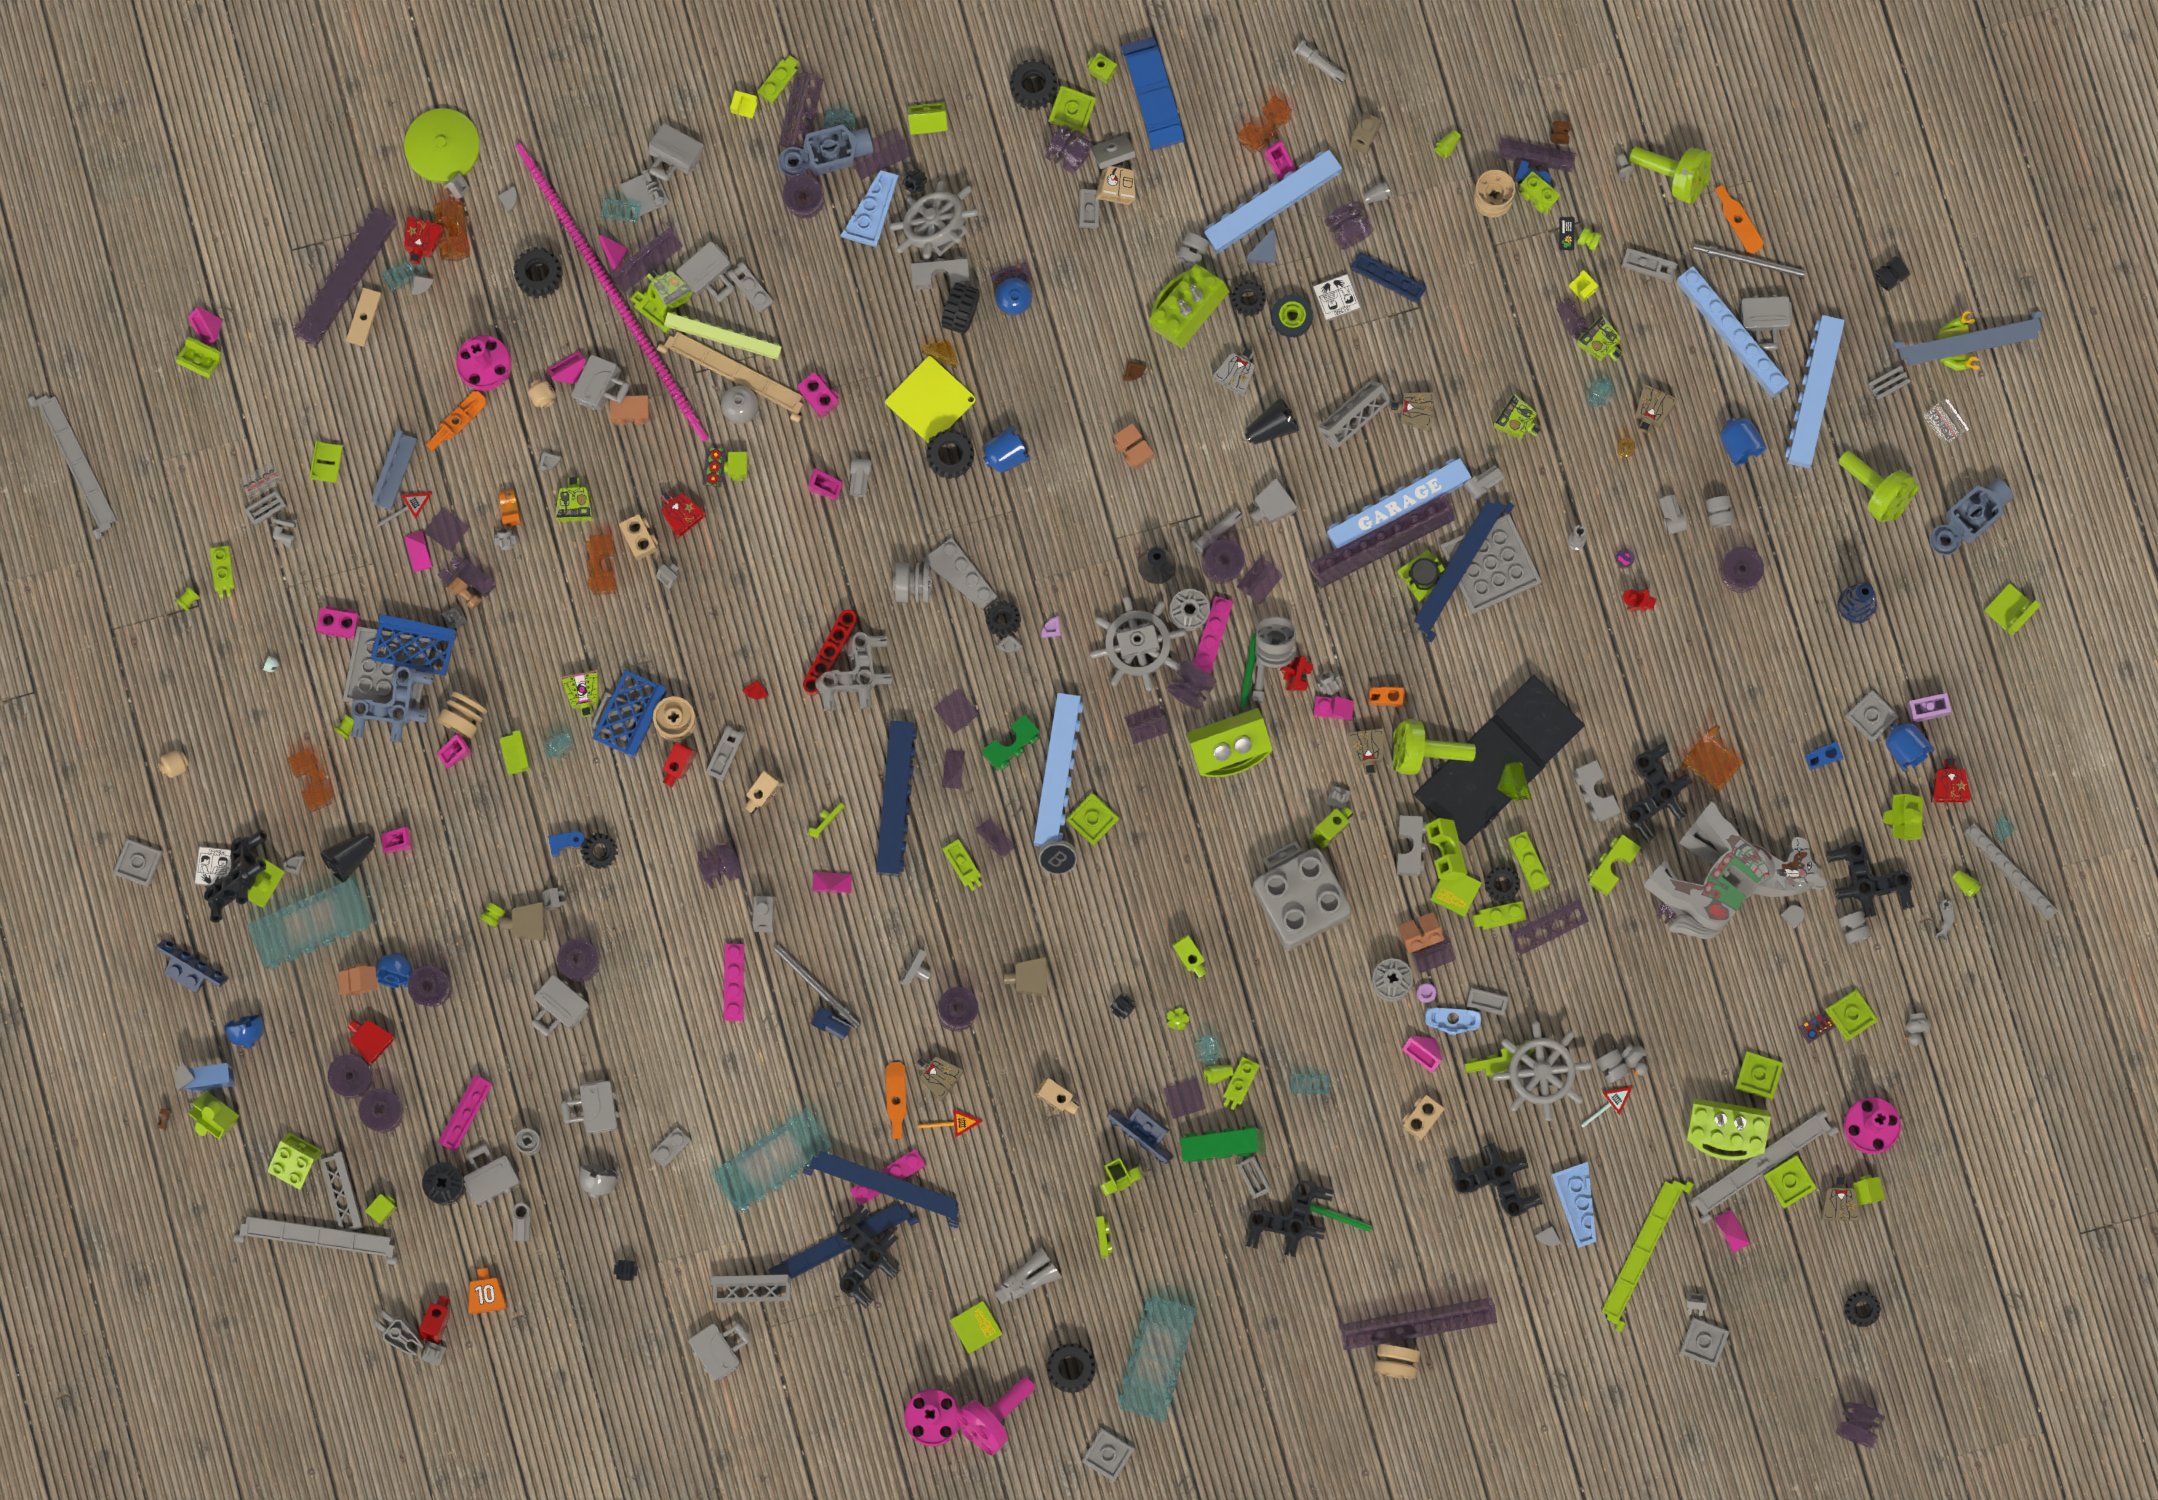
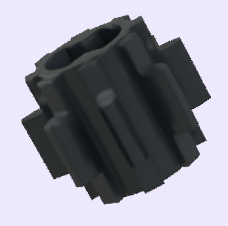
M915 169L905 173L906 177L903 179V185L910 193H915L925 189L924 185L927 183V177L920 169Z
M1120 994L1111 1004L1110 1008L1113 1009L1112 1013L1115 1016L1126 1019L1136 1006L1132 1004L1134 1001L1126 995L1124 997Z
M618 1260L617 1265H614L613 1274L616 1275V1280L634 1281V1276H637L638 1267L635 1266V1261Z

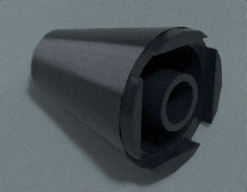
M1282 398L1277 399L1246 428L1245 436L1249 443L1260 444L1296 433L1300 430L1296 420L1291 415L1292 412Z
M1151 547L1141 554L1138 561V570L1141 577L1148 583L1163 584L1174 575L1176 561L1173 554L1166 548Z
M362 832L324 849L320 856L327 868H331L335 872L333 875L340 882L344 883L374 849L373 843H375V840L369 833L365 834Z

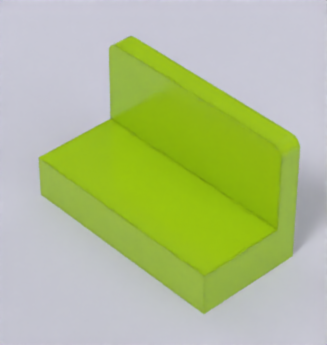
M945 102L907 106L911 135L948 130Z
M514 731L513 735L500 738L507 773L512 775L531 770L521 731Z

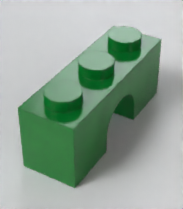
M1025 714L1010 726L1011 731L1016 735L1014 744L1003 746L995 739L981 751L984 758L996 771L999 769L1004 770L1010 765L1009 761L1014 756L1018 758L1024 753V748L1028 744L1033 745L1039 740L1040 731Z

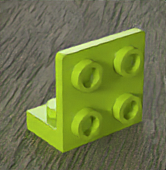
M2008 584L1985 609V613L2013 637L2038 610L2041 604L2036 600L2032 603L2012 584Z
M289 1132L280 1141L267 1171L300 1190L313 1163L320 1158L323 1151Z

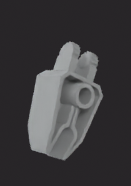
M382 1310L380 1314L391 1323L390 1326L386 1327L377 1319L373 1321V1324L383 1332V1341L404 1353L416 1356L418 1352L409 1344V1341L422 1348L424 1343L419 1334L403 1316L394 1318L387 1311Z

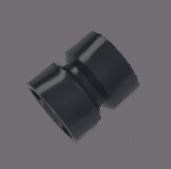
M1897 256L1890 259L1886 263V267L1881 266L1874 272L1875 278L1886 291L1898 285L1897 281L1902 282L1910 276L1907 266Z

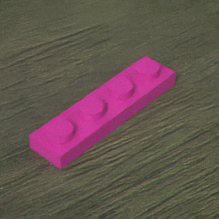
M1215 596L1192 669L1211 675L1233 601Z
M725 944L724 1021H744V944Z
M474 1075L438 1141L439 1144L456 1152L492 1086L490 1082Z
M914 1149L879 1172L904 1180L926 1165L917 1150ZM860 1185L850 1189L858 1205H864L882 1194Z

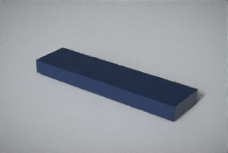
M1359 252L1351 267L1352 271L1416 304L1419 303L1427 287Z

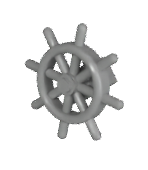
M939 181L936 192L927 194L918 200L909 196L907 202L911 207L907 211L904 221L890 224L891 230L903 229L907 236V239L897 247V252L903 253L913 244L918 248H923L924 258L929 259L932 251L940 257L952 245L961 243V237L968 232L963 225L965 218L975 217L979 214L977 209L965 210L961 203L971 193V187L966 186L957 195H954L953 193L945 192V183ZM955 208V211L951 213L950 210ZM921 226L914 232V227Z
M1125 596L1123 601L1126 613L1119 616L1112 624L1101 617L1095 618L1096 624L1108 630L1105 641L1106 648L1090 652V657L1094 659L1108 655L1111 663L1118 669L1111 680L1112 686H1117L1125 673L1131 676H1142L1145 689L1152 691L1151 673L1157 671L1163 664L1176 671L1181 669V665L1168 657L1171 647L1170 640L1185 636L1186 630L1179 629L1168 632L1165 624L1158 618L1165 608L1166 604L1164 601H1160L1153 613L1134 611L1131 598ZM1136 620H1144L1147 622L1146 624L1137 626ZM1129 622L1130 628L1120 629L1122 625ZM1154 626L1159 630V635H1156ZM1117 635L1119 645L1113 646L1114 637ZM1159 642H1163L1161 652L1158 651L1160 650L1158 644ZM1121 652L1122 659H1124L1123 662L1117 657L1116 653ZM1146 653L1156 658V660L1149 665H1147L1145 657ZM1135 656L1138 657L1140 667L1129 666Z
M1535 1021L1532 1024L1534 1039L1527 1041L1519 1048L1507 1039L1501 1041V1044L1514 1055L1509 1065V1071L1494 1073L1492 1079L1494 1081L1510 1079L1512 1087L1519 1095L1510 1106L1512 1112L1517 1111L1526 1100L1533 1104L1543 1105L1545 1120L1551 1121V1104L1559 1101L1565 1095L1578 1104L1583 1102V1098L1572 1090L1571 1087L1575 1080L1576 1071L1589 1070L1592 1068V1063H1574L1572 1055L1566 1049V1046L1575 1035L1573 1031L1567 1032L1559 1043L1552 1039L1542 1038L1540 1023ZM1543 1047L1553 1049V1052L1547 1059H1544ZM1535 1048L1537 1062L1529 1057L1526 1052ZM1559 1055L1562 1056L1566 1065H1560V1061H1556ZM1521 1059L1524 1065H1521L1520 1070H1517L1519 1060ZM1567 1072L1566 1081L1563 1083L1561 1073ZM1556 1086L1559 1089L1556 1093L1549 1095L1548 1087ZM1541 1088L1542 1096L1534 1095L1531 1092L1533 1089Z

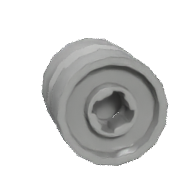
M1188 232L1183 240L1184 246L1180 247L1176 258L1184 264L1193 267L1195 264H1200L1201 254L1205 253L1209 242L1199 235Z
M1720 496L1706 500L1707 510L1709 513H1712L1709 516L1710 528H1721L1735 523L1733 512L1729 511L1731 509L1730 496Z
M1862 911L1849 914L1838 920L1842 930L1846 931L1845 938L1848 945L1858 943L1872 936L1869 927L1864 925L1866 920Z
M1618 1049L1596 1060L1600 1070L1605 1071L1604 1077L1609 1085L1630 1074L1627 1065L1621 1062L1623 1058Z
M528 1128L522 1129L515 1136V1146L522 1154L533 1156L541 1150L542 1139L536 1131Z

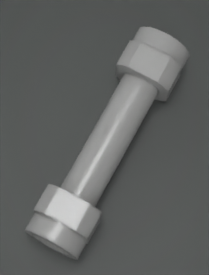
M1256 658V666L1258 667L1255 691H1253L1252 701L1263 703L1265 693L1263 692L1265 667L1267 666L1261 664Z

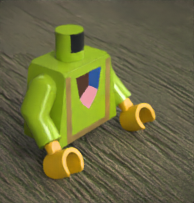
M1967 311L1962 316L1951 320L1940 328L1936 335V340L1969 333L1968 325H1965V323L1971 324L1975 322V319L1968 320V316L1973 314V312ZM1972 353L1939 359V362L1944 363L1945 366L1955 371L1967 370L1970 367L1974 370L1980 368L1978 365H1974V362L1980 361V359L1972 357Z

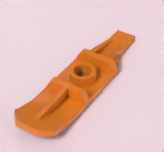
M1723 185L1715 188L1714 190L1723 204V214L1742 242L1746 252L1754 254L1762 249L1764 242L1741 204L1729 196ZM1737 216L1741 218L1739 223L1734 221V218Z
M479 391L472 392L440 423L438 432L426 446L433 452L444 440L454 438L486 406V397ZM458 418L459 423L453 424L452 420Z
M890 1062L886 1066L887 1115L892 1121L893 1139H902V1121L906 1115L905 1066L901 1062ZM895 1097L900 1098L899 1104L893 1103Z

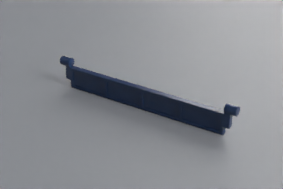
M1488 500L1485 502L1414 620L1415 623L1420 625L1418 630L1427 634L1425 638L1427 641L1433 642L1437 635L1431 631L1433 625L1502 511L1508 514L1511 513L1514 508L1512 503L1508 502L1507 505H1504L1495 500L1494 504Z
M823 1151L819 1152L818 1158L812 1157L809 1167L804 1166L802 1173L811 1176L815 1169L949 1217L948 1226L956 1229L959 1226L960 1221L955 1220L959 1211L955 1207L957 1200Z
M896 1203L861 1221L858 1224V1228L871 1239L906 1220L910 1226L919 1221L916 1215L910 1216L906 1207L901 1209L899 1203ZM851 1227L847 1228L841 1233L844 1235L849 1234L851 1232ZM836 1234L768 1270L771 1275H789L793 1279L854 1247L845 1243L839 1234ZM778 1288L774 1290L776 1295L780 1294Z

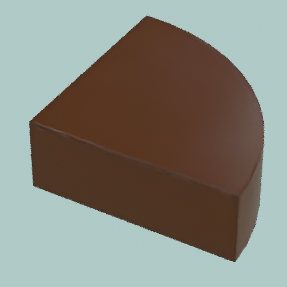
M1128 361L1124 381H1134L1140 378L1147 366Z
M164 1108L160 1109L159 1129L166 1130L171 1111Z

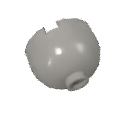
M745 386L731 387L724 393L721 399L723 415L734 424L749 423L758 413L759 403L757 396L751 389Z
M585 1164L580 1168L579 1183L583 1190L588 1192V1196L600 1198V1195H607L612 1192L616 1186L619 1174L612 1169H609L607 1172L602 1169L603 1166Z

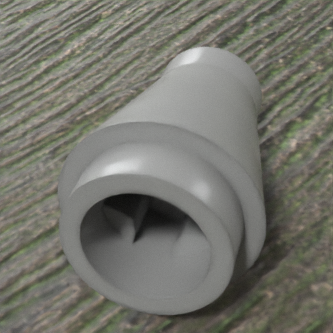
M1380 182L1366 193H1363L1367 204L1386 200L1389 196H1392L1387 182Z

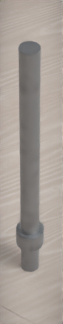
M1694 244L1693 251L1705 253L1709 257L1715 258L1717 256L1802 278L1805 275V270L1717 249V246Z
M780 945L774 948V951L839 1013L838 1016L843 1021L846 1020L855 1030L860 1027L861 1024L851 1015V1011L847 1007L844 1008Z

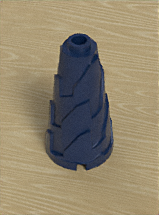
M1866 582L1846 588L1838 599V611L1850 623H1864L1876 611L1875 591L1872 585Z

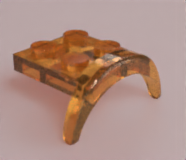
M1716 724L1688 753L1681 763V768L1685 771L1689 767L1715 790L1720 792L1744 762L1713 737L1720 729V726Z

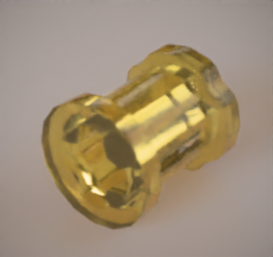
M1623 438L1617 447L1618 455L1622 458L1631 457L1636 448L1635 442L1631 438ZM1629 445L1630 448L1624 451L1623 448Z

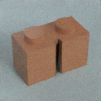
M648 395L625 396L621 403L610 399L611 422L618 426L626 425L627 422H634L635 425H644L645 422H650Z
M1131 423L1114 435L1113 444L1118 452L1122 451L1126 456L1124 460L1129 467L1133 466L1136 470L1153 459L1154 453L1146 441L1141 439V434L1134 424Z
M1433 912L1417 918L1420 929L1417 928L1414 920L1397 926L1408 954L1444 940L1441 927Z
M368 963L356 964V966L345 967L344 971L338 972L339 995H359L377 990L376 967L368 966Z

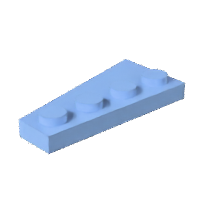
M880 170L855 214L851 217L847 227L840 235L842 238L873 247L878 246L899 175Z
M1588 1162L1551 1174L1577 1248L1595 1243L1596 1232Z

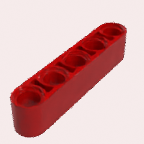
M847 609L840 613L803 681V688L807 695L815 696L819 693L817 688L814 690L807 689L808 683L816 682V679L824 674L817 673L816 668L819 665H823L826 667L825 672L832 671L855 629L857 617L852 610ZM847 615L854 618L849 624L843 622L844 617ZM837 632L844 633V638L836 640L834 635ZM827 649H834L835 654L832 657H827L825 651Z

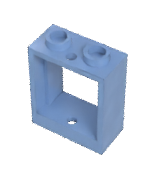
M228 1063L188 1068L195 1080L183 1089L190 1093L235 1086L234 1069Z

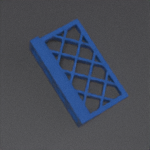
M380 614V623L371 656L372 661L415 668L419 671L446 676L454 640H456L457 632L454 629ZM383 628L390 629L394 636L384 641L381 636ZM404 633H409L413 640L403 645L398 637ZM427 637L431 644L421 649L417 640ZM397 638L402 647L391 652L387 644ZM441 641L449 642L448 649L440 653L436 644ZM415 642L420 651L410 657L405 648ZM386 646L390 654L384 658L376 657L378 649ZM434 646L439 655L428 660L424 652ZM404 650L409 658L403 662L397 661L394 655ZM423 654L427 662L421 666L416 665L412 659ZM440 657L444 662L442 671L434 669L431 664Z
M625 670L592 739L635 759L653 722L654 709L664 699L667 688ZM629 676L635 679L637 686L626 689L624 685L626 677ZM649 685L654 688L651 695L643 697L641 687ZM638 689L641 698L630 702L627 692ZM625 693L629 703L618 706L616 703L617 696ZM643 701L645 707L643 712L635 714L632 705ZM630 706L633 715L622 719L619 709ZM617 710L620 720L609 723L607 718L609 713ZM634 718L637 724L635 729L627 731L624 722ZM622 723L625 732L614 736L611 726ZM609 727L612 735L611 738L604 740L598 737L601 730ZM626 735L628 739L626 748L617 746L615 739Z

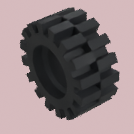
M1247 280V282L1242 281L1240 285H1236L1232 293V305L1235 311H1238V314H1244L1245 317L1247 315L1253 317L1254 314L1258 315L1264 309L1266 295L1265 290L1262 289L1260 284L1258 285L1255 281ZM1246 292H1252L1256 296L1255 303L1245 305L1241 300L1242 295Z
M1003 600V603L997 601V605L993 603L991 604V609L988 607L985 620L989 631L993 635L996 634L999 638L1002 635L1003 638H1006V634L1012 636L1013 631L1015 633L1018 631L1017 627L1020 628L1021 618L1017 607L1013 606L1012 602L1007 604L1006 600ZM1002 613L1010 616V621L1005 625H1000L996 622L997 616Z
M603 833L588 835L590 838H585V844L582 843L581 845L583 847V850H580L581 854H583L581 856L582 859L585 860V863L597 869H605L607 865L611 866L613 864L612 860L615 861L617 859L615 855H618V851H616L618 846L614 844L615 840ZM597 844H603L606 848V852L601 858H596L593 854V848Z
M1498 866L1488 873L1485 881V890L1488 892V896L1494 898L1495 901H1510L1519 891L1520 878H1518V874L1514 872V869H1510L1508 866ZM1506 877L1510 882L1509 889L1506 891L1498 890L1495 886L1496 879Z
M1861 1291L1854 1293L1847 1299L1844 1306L1846 1319L1852 1325H1856V1327L1870 1326L1880 1316V1302L1870 1292ZM1865 1302L1869 1305L1870 1312L1866 1317H1860L1856 1314L1855 1306L1857 1303Z

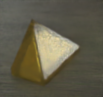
M949 341L922 346L923 354L957 368L958 362Z

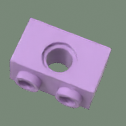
M1947 693L1912 700L1907 704L1911 723L1948 716L1951 713Z

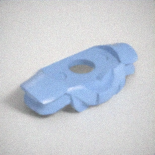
M1428 1008L1425 1012V1023L1449 1035H1456L1478 1029L1481 1024V1013L1463 1009ZM1450 1013H1456L1459 1016L1457 1023L1451 1024L1448 1022L1447 1017Z

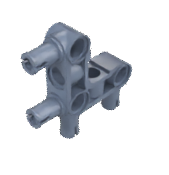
M410 667L397 668L393 677L392 686H394L390 702L383 704L376 703L374 700H357L352 704V719H354L352 737L364 738L365 721L370 719L390 722L392 729L389 741L402 743L403 726L408 722L410 723V721L428 722V718L421 717V715L429 716V711L414 710L411 704L414 684L432 685L433 680L426 679V677L434 678V673L419 672L417 669ZM403 670L409 673V677L405 681L400 679V673ZM361 703L366 706L363 714H359L357 711V706ZM398 708L404 711V715L400 719L395 717V711Z

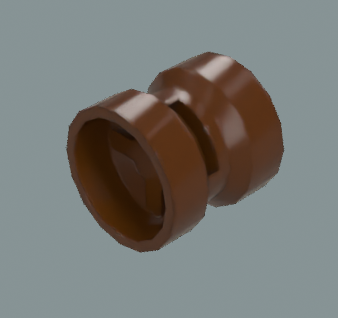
M1554 121L1552 123L1554 132L1551 135V142L1555 144H1569L1570 136L1568 132L1571 130V123Z

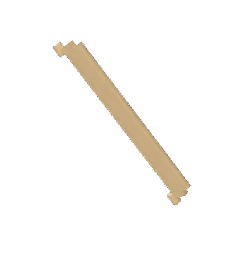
M679 332L676 333L675 337L669 336L665 345H658L657 350L666 354L668 349H671L793 412L790 419L797 423L801 421L802 416L798 414L803 407V404L800 403L802 395Z

